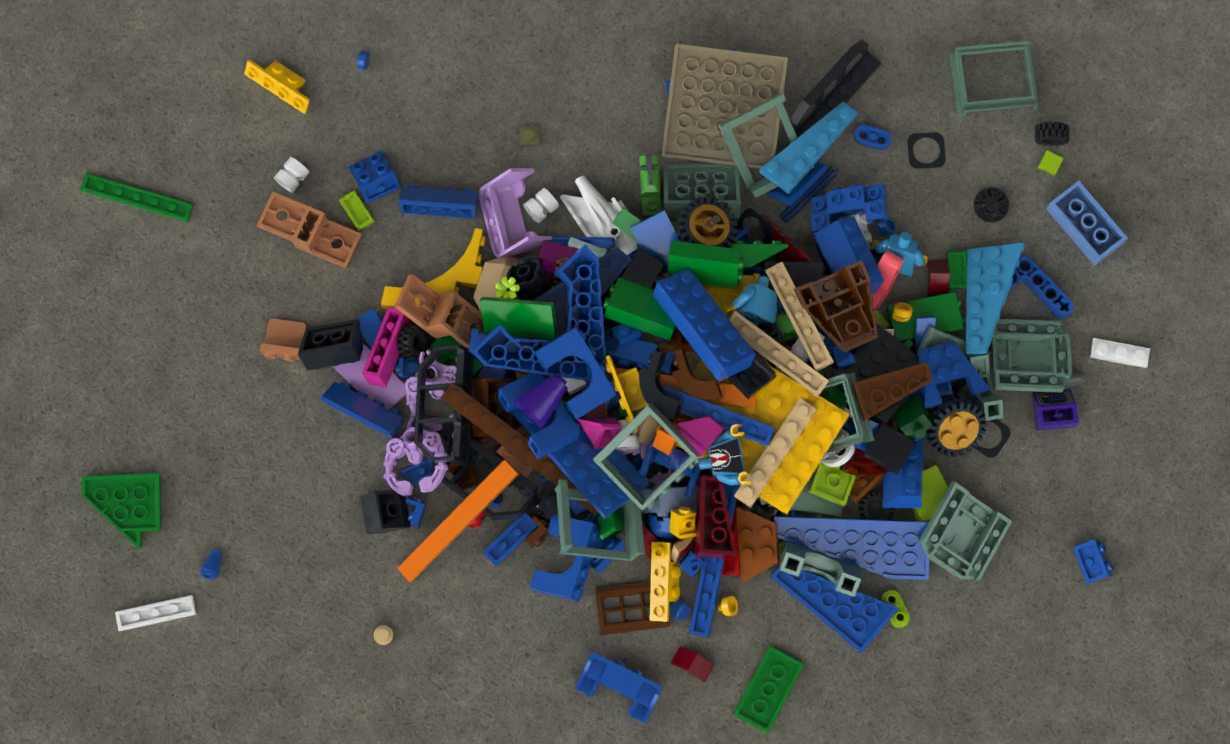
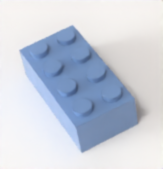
M1077 181L1051 201L1046 208L1094 267L1121 247L1128 239L1080 181Z

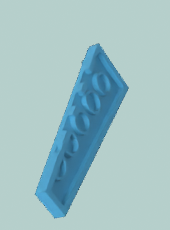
M840 103L761 167L759 173L789 194L856 118L858 112L846 103Z

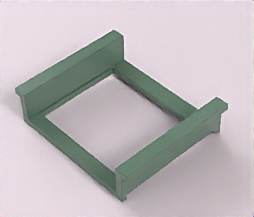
M1030 41L956 47L954 52L949 54L958 118L965 117L967 112L1028 106H1031V111L1039 110L1031 48L1029 46ZM1023 50L1029 96L967 102L961 55Z
M783 93L780 95L776 94L771 99L729 121L718 124L745 189L753 194L754 198L778 186L766 177L754 182L732 129L776 107L790 143L794 142L797 136L783 105V102L786 101Z
M856 373L842 374L827 379L829 383L825 388L843 383L857 434L833 441L826 454L859 443L874 441L869 419L863 420L853 388V383L858 382Z
M560 479L558 481L559 485L554 490L557 493L560 554L633 561L639 554L643 555L645 553L641 509L632 500L623 505L627 552L572 546L569 499L588 500L578 489L568 488L567 480Z

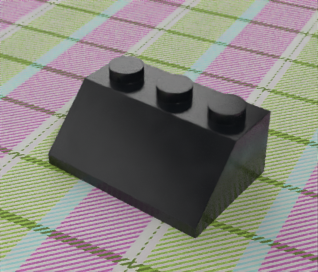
M354 319L307 328L298 352L306 370H317L324 367L360 361L363 343L359 320Z

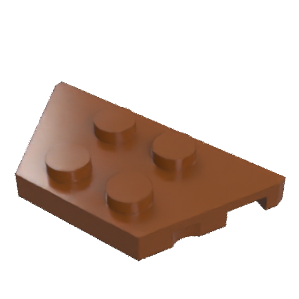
M736 507L742 583L749 581V579L780 562L778 530L776 522L763 518L758 514L743 511L741 507Z

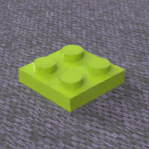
M820 462L808 492L844 507L858 470L845 464L838 467H828Z

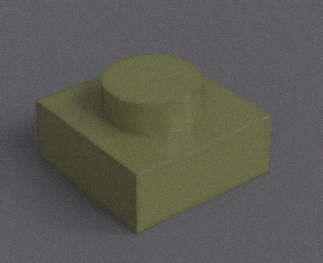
M538 125L519 127L521 147L540 145Z

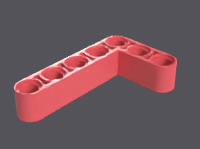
M886 250L878 264L884 282L876 293L871 294L873 296V313L876 312L888 296L904 262L903 258L889 250Z

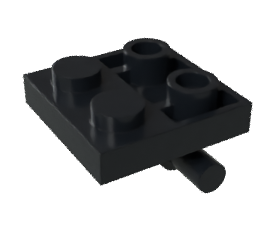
M756 353L751 367L727 379L749 400L774 381L777 375L767 364L768 362L760 354Z

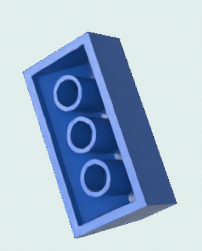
M407 185V187H402L398 204L401 214L476 219L478 192L472 189L456 191L454 188L440 190L433 186L418 188L416 185Z
M855 217L837 220L814 234V238L831 274L862 260L870 277L871 294L878 291L884 279Z
M334 381L322 395L320 400L392 439L395 438L404 421V418L400 416L401 412L394 408H391L389 411L384 408V403L377 399H374V401L367 399L368 395L360 390L357 393L350 390L351 386L343 381L340 384Z
M924 437L912 439L917 443L898 475L884 468L883 508H922Z

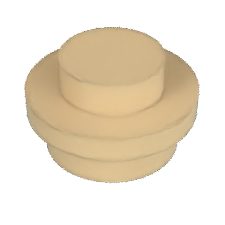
M381 625L375 629L374 639L380 645H387L393 639V631L390 627Z

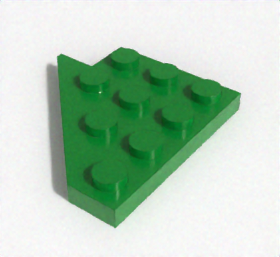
M160 473L82 476V496L138 549H142L143 532H161Z

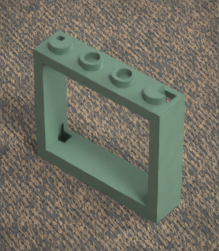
M650 403L593 460L643 511L646 507L651 509L658 502L655 498L660 493L664 496L671 489L669 485L674 480L678 482L686 475L683 471L687 467L692 469L699 462L697 458L701 453ZM652 415L685 449L690 457L646 499L607 457Z

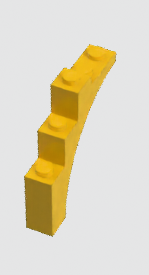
M475 228L472 240L464 255L452 268L425 284L439 295L456 292L459 295L460 287H457V285L476 289L483 267L477 266L481 265L482 254H480V249L485 246L486 236H483V229ZM385 286L381 301L382 309H387L388 307L395 308L394 306L403 287ZM416 297L415 302L419 306L420 303L418 297Z

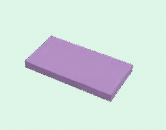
M364 343L360 361L332 366L356 391L364 392L368 395L367 399L371 401L377 399L384 403V408L389 411L406 396L405 384L393 372L387 388L369 385L362 372L371 350Z

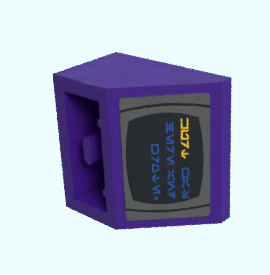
M1071 389L1063 390V392H1032L1036 431L1074 428L1079 423L1077 405Z

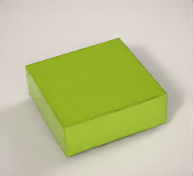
M1047 150L1038 168L1055 176L1064 158Z

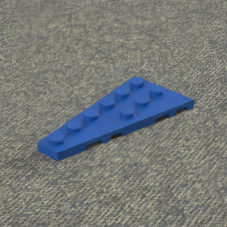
M779 566L771 576V578L860 653L863 652L899 609L856 591L855 597L836 591L835 584L832 581L805 570H801L799 576H795L781 571Z

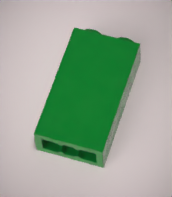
M672 240L668 260V277L689 268L703 285L737 289L738 281L742 282L744 258H741L740 249Z
M618 277L616 284L612 283L608 293L611 295V298L607 297L603 306L606 309L604 317L669 341L675 328L673 321L653 297V289Z
M955 292L902 302L909 304L913 308L911 318L906 322H898L893 319L892 314L895 304L888 305L886 309L890 329H894L893 337L902 344L908 339L915 342V317L935 316L936 329L951 335L961 333L966 326L964 316L960 315V298H956Z

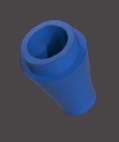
M212 549L210 555L200 568V575L204 578L215 580L216 576H219L223 553Z

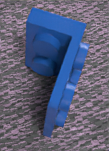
M382 151L349 166V170L367 204L401 188L392 167Z

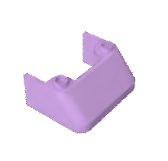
M510 168L483 185L479 190V200L492 252L495 257L512 256L533 251L542 246L543 241L549 242L552 240L551 236H538L534 231L526 232L518 199L523 196L526 189L523 179L534 173L533 168Z

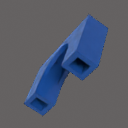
M576 327L534 351L543 369H547L567 356L578 357L587 365L589 370L587 386L580 393L564 402L573 419L580 418L616 395L614 383L611 379L607 380L604 375L606 373L604 366L601 363H597L594 358L596 356L595 351L591 346H587L584 341L586 339L584 333Z
M531 373L500 388L497 399L505 411L509 413L519 408L514 403L516 398L546 380L547 377L542 374ZM559 401L552 413L553 423L530 435L528 446L537 459L578 440L580 434L579 424L573 421L570 412L565 405L563 406L561 401Z
M554 515L551 518L547 533L556 538H560L558 515ZM570 518L572 542L576 547L595 548L597 541L600 539L599 526L591 522ZM576 555L573 565L567 571L560 574L535 570L530 589L537 593L579 603V599L584 592L585 580L589 576L590 563L594 557Z

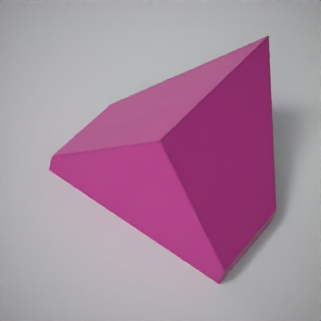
M710 416L677 423L680 433L701 453L699 457L702 456L724 429Z
M614 418L577 419L594 445V448H605L619 434L621 424Z

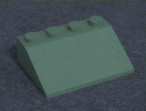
M663 163L664 209L669 219H677L680 216V211L688 203L699 197L704 199L706 196L711 197V200L717 198V203L722 201L728 203V207L731 209L729 214L734 213V219L740 218V182L736 166L717 163Z

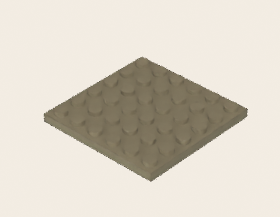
M675 43L661 157L736 166L718 124L729 121L771 99L776 94L784 93L788 57ZM776 107L732 129L745 162L750 168L761 169V167L775 157L780 123Z

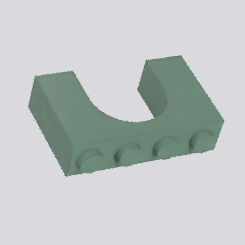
M785 542L780 556L781 571L795 576H799L801 570L817 573L831 580L835 584L836 591L855 597L861 581L859 566H853L798 544Z

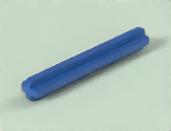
M551 236L552 240L549 242L568 246L571 236ZM572 237L600 248H614L616 241L615 238Z

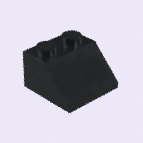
M394 490L372 491L360 496L367 534H382L411 527L410 521H408L409 514L405 503V496L398 494Z

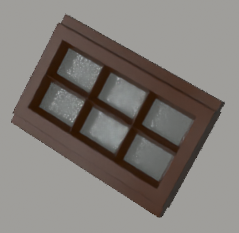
M651 582L595 589L601 636L671 627L670 617L669 622L650 621Z

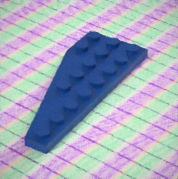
M520 408L510 412L530 435L553 423L552 414L545 426L540 428ZM580 429L578 440L548 454V456L605 519L631 499L593 460L604 448H594L584 430ZM614 450L607 457L640 493L648 488L649 483L645 478L638 476V470L623 454Z
M774 515V522L777 523L778 538L823 553L826 556L853 566H859L889 579L929 580L930 559H928L919 540L930 521Z

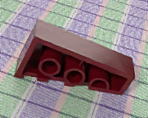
M701 475L697 481L695 557L734 560L738 556V552L734 543V534L731 529L729 512L727 511L723 484L714 476Z

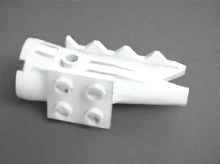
M584 175L577 178L575 183L583 198L569 195H561L560 198L586 237L615 238L614 248H603L607 250L606 254L616 247L626 255L636 253L640 248L638 242L612 224L623 207L628 210L621 200L617 201L614 197L611 199L612 202H607Z

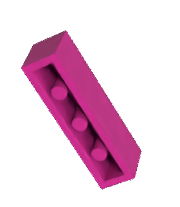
M387 308L362 372L369 385L387 388L400 354L398 353L400 347L396 346V343H399V340L396 339L400 337L398 332L402 331L401 328L406 324L412 323L411 319L396 308Z

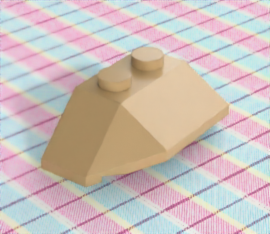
M504 256L485 262L473 296L480 313L481 297L497 298L495 293L499 290L495 288L496 283L502 284L501 278L507 277L510 267L512 265L516 266L519 263L518 258Z

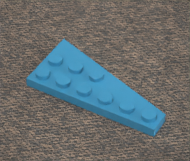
M1024 243L967 249V355L987 354L994 335L993 331L996 322L1000 318L1001 308L1005 304L1013 282L1015 269L1018 268L1021 252L1024 251Z

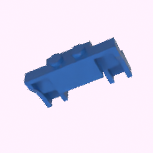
M884 183L865 187L861 184H852L844 189L837 187L833 188L832 191L826 192V195L810 198L812 208L810 218L814 234L832 224V217L835 219L866 212V219L870 224L874 223L873 220L877 219L888 220L887 190Z
M613 334L608 335L604 339L606 357L611 356L613 361H616L617 365L623 369L637 368L640 371L641 367L649 368L648 360L650 355L654 351H659L658 344L637 339L621 346ZM663 339L662 344L666 343L667 340ZM664 352L667 354L661 372L670 374L674 366L673 356H675V353Z
M592 652L575 689L592 698L599 684L634 700L628 716L646 724L663 686L643 677L644 673L633 668L631 671L624 668L626 664L616 659L612 662Z

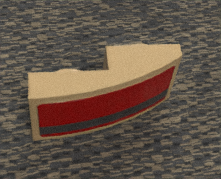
M696 536L680 539V541L672 546L671 560L674 563L689 552Z

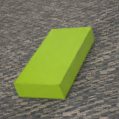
M355 190L339 199L340 204L358 232L375 222Z

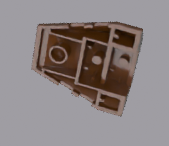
M862 260L815 282L811 281L794 289L802 308L843 353L878 338L876 318L872 306L873 296L870 292V277Z

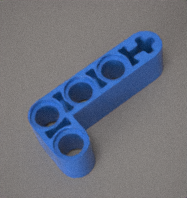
M1021 257L1018 268L1015 269L1013 275L1014 283H1012L1010 289L1023 282L1055 317L1059 319L1067 318L1073 310L1071 300L1031 258ZM1020 264L1027 265L1028 270H1022ZM1033 278H1039L1041 284H1035ZM1046 292H1052L1054 298H1048ZM1065 306L1066 310L1061 311L1060 308Z

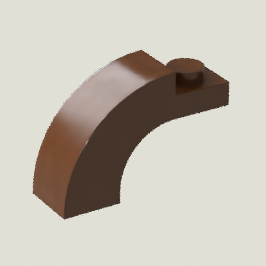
M675 350L673 361L675 367H679V370L673 371L672 374L677 384L693 397L708 401L722 400L723 395L718 380L701 381L697 379L690 369L685 350Z

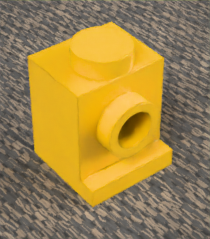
M686 506L671 510L669 532L679 539L696 536V512Z

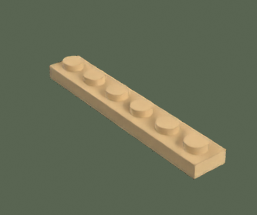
M783 262L765 270L815 370L819 371L834 363L812 318L802 308L794 291L796 287Z
M734 311L729 320L750 347L817 397L829 383V380L738 312Z
M801 398L799 399L750 471L752 475L746 477V481H750L751 484H742L734 495L735 498L750 508L753 506L816 413V408Z

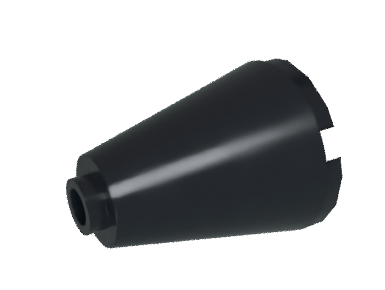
M526 256L519 259V263L516 266L512 265L507 273L508 280L513 277L516 280L515 285L520 286L519 292L532 301L552 289L540 260L535 256Z

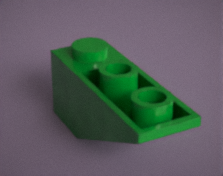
M733 241L729 248L741 250V258H744L743 270H747L786 249L788 244H782V241H771L770 244H763V241H752V244H745V241Z

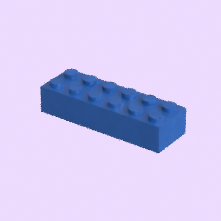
M689 268L657 282L653 297L719 382L751 367L756 353Z

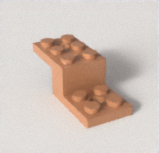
M272 192L257 223L258 228L292 241L295 248L345 269L348 268L362 238V233L328 220L324 212L276 192ZM281 212L288 214L287 219L284 221L277 219L278 214ZM335 240L342 241V246L338 249L332 247V243Z
M414 274L408 275L394 307L435 339L450 335L469 349L472 334L471 325H473V329H479L478 332L484 333L480 311L456 292L439 295ZM416 297H418L419 306L415 302Z

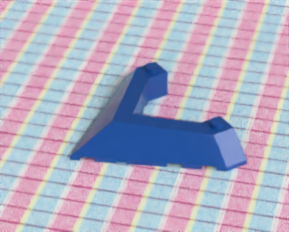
M585 244L561 264L554 273L567 286L565 332L575 327L578 330L581 329L586 337L585 343L588 347L591 346L596 353L595 360L597 363H601L606 370L599 259ZM496 325L471 351L484 366L551 376L554 374L555 376L561 375L565 378L589 381L587 365L575 356H567L547 369H543L534 351L552 340L513 339L501 325Z

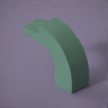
M989 354L969 355V362L990 388L989 391L974 396L970 392L971 399L985 415L986 420L984 421L1004 418L1002 399L996 395L991 382Z

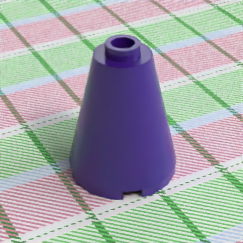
M553 374L516 398L514 403L538 427L542 428L567 390L565 386L567 381L561 375L556 377Z

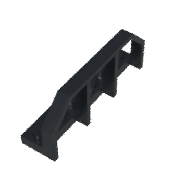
M863 39L849 48L803 99L791 116L790 122L798 137L840 103H847L881 66V62L867 52L869 44ZM861 53L863 57L844 77L847 65L857 54ZM835 79L838 80L839 83L822 101L824 91ZM815 103L818 107L798 128L801 119L811 105Z
M460 344L436 346L418 366L414 443L431 462H454L459 465H469L471 421L456 410L453 412V417L424 419L425 391L446 390L451 384L425 385L426 370L442 352L457 351L456 383L453 384L472 397L474 355L469 352L468 348ZM454 423L451 456L435 457L422 443L423 425Z
M453 423L443 424L442 437L445 442L446 440L453 441ZM470 437L469 453L473 456L469 459V465H464L451 480L444 476L441 481L463 499H466L470 494L456 484L476 462L485 464L491 472L503 462L502 459L472 437ZM432 462L433 473L435 471V466H437L434 462ZM519 473L509 485L515 486L523 496L530 497L519 510L494 513L486 507L482 513L493 521L521 518L538 499V486Z

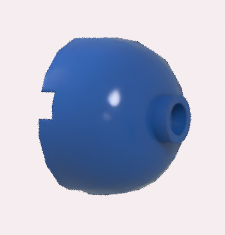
M648 513V528L654 536L659 537L662 542H671L672 538H677L669 532L671 513H669V516L660 517L657 516V513Z

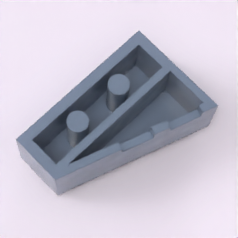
M697 485L692 498L685 496L687 486L671 487L664 496L660 493L655 498L658 502L651 509L646 507L643 511L641 510V513H657L658 517L669 516L671 510L679 509L681 506L690 507L692 511L696 512ZM657 488L645 489L641 494L647 499Z

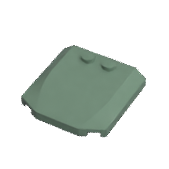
M999 319L996 322L991 341L993 386L995 390L1063 392L1072 374L1070 337L1062 329L1060 321Z
M951 482L919 542L928 559L956 578L980 580L1012 521L976 499L958 483Z

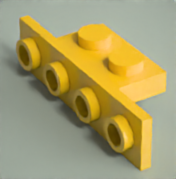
M250 59L247 61L244 73L246 76L305 114L307 112L310 99L298 91L305 84L306 80L276 60L266 69Z
M607 356L605 366L608 373H612L614 377L612 381L615 385L614 389L616 392L619 391L621 395L619 402L622 409H626L628 413L626 420L629 424L635 418L633 411L648 405L641 393L639 372L637 368H633L618 374L612 357Z
M652 542L650 621L669 622V602L679 601L681 592L679 587V577L681 575L680 562H670L671 543Z

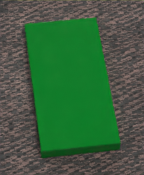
M481 297L480 307L484 333L488 334L496 325H501L512 336L554 340L558 337L553 302Z
M769 646L733 715L768 734L804 663Z

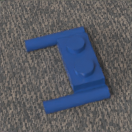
M651 440L638 476L641 478L646 477L651 461L675 471L690 455L676 448L670 455H667L653 447L654 440ZM699 462L692 469L687 467L683 471L686 476L691 477L685 492V496L692 498L701 473Z

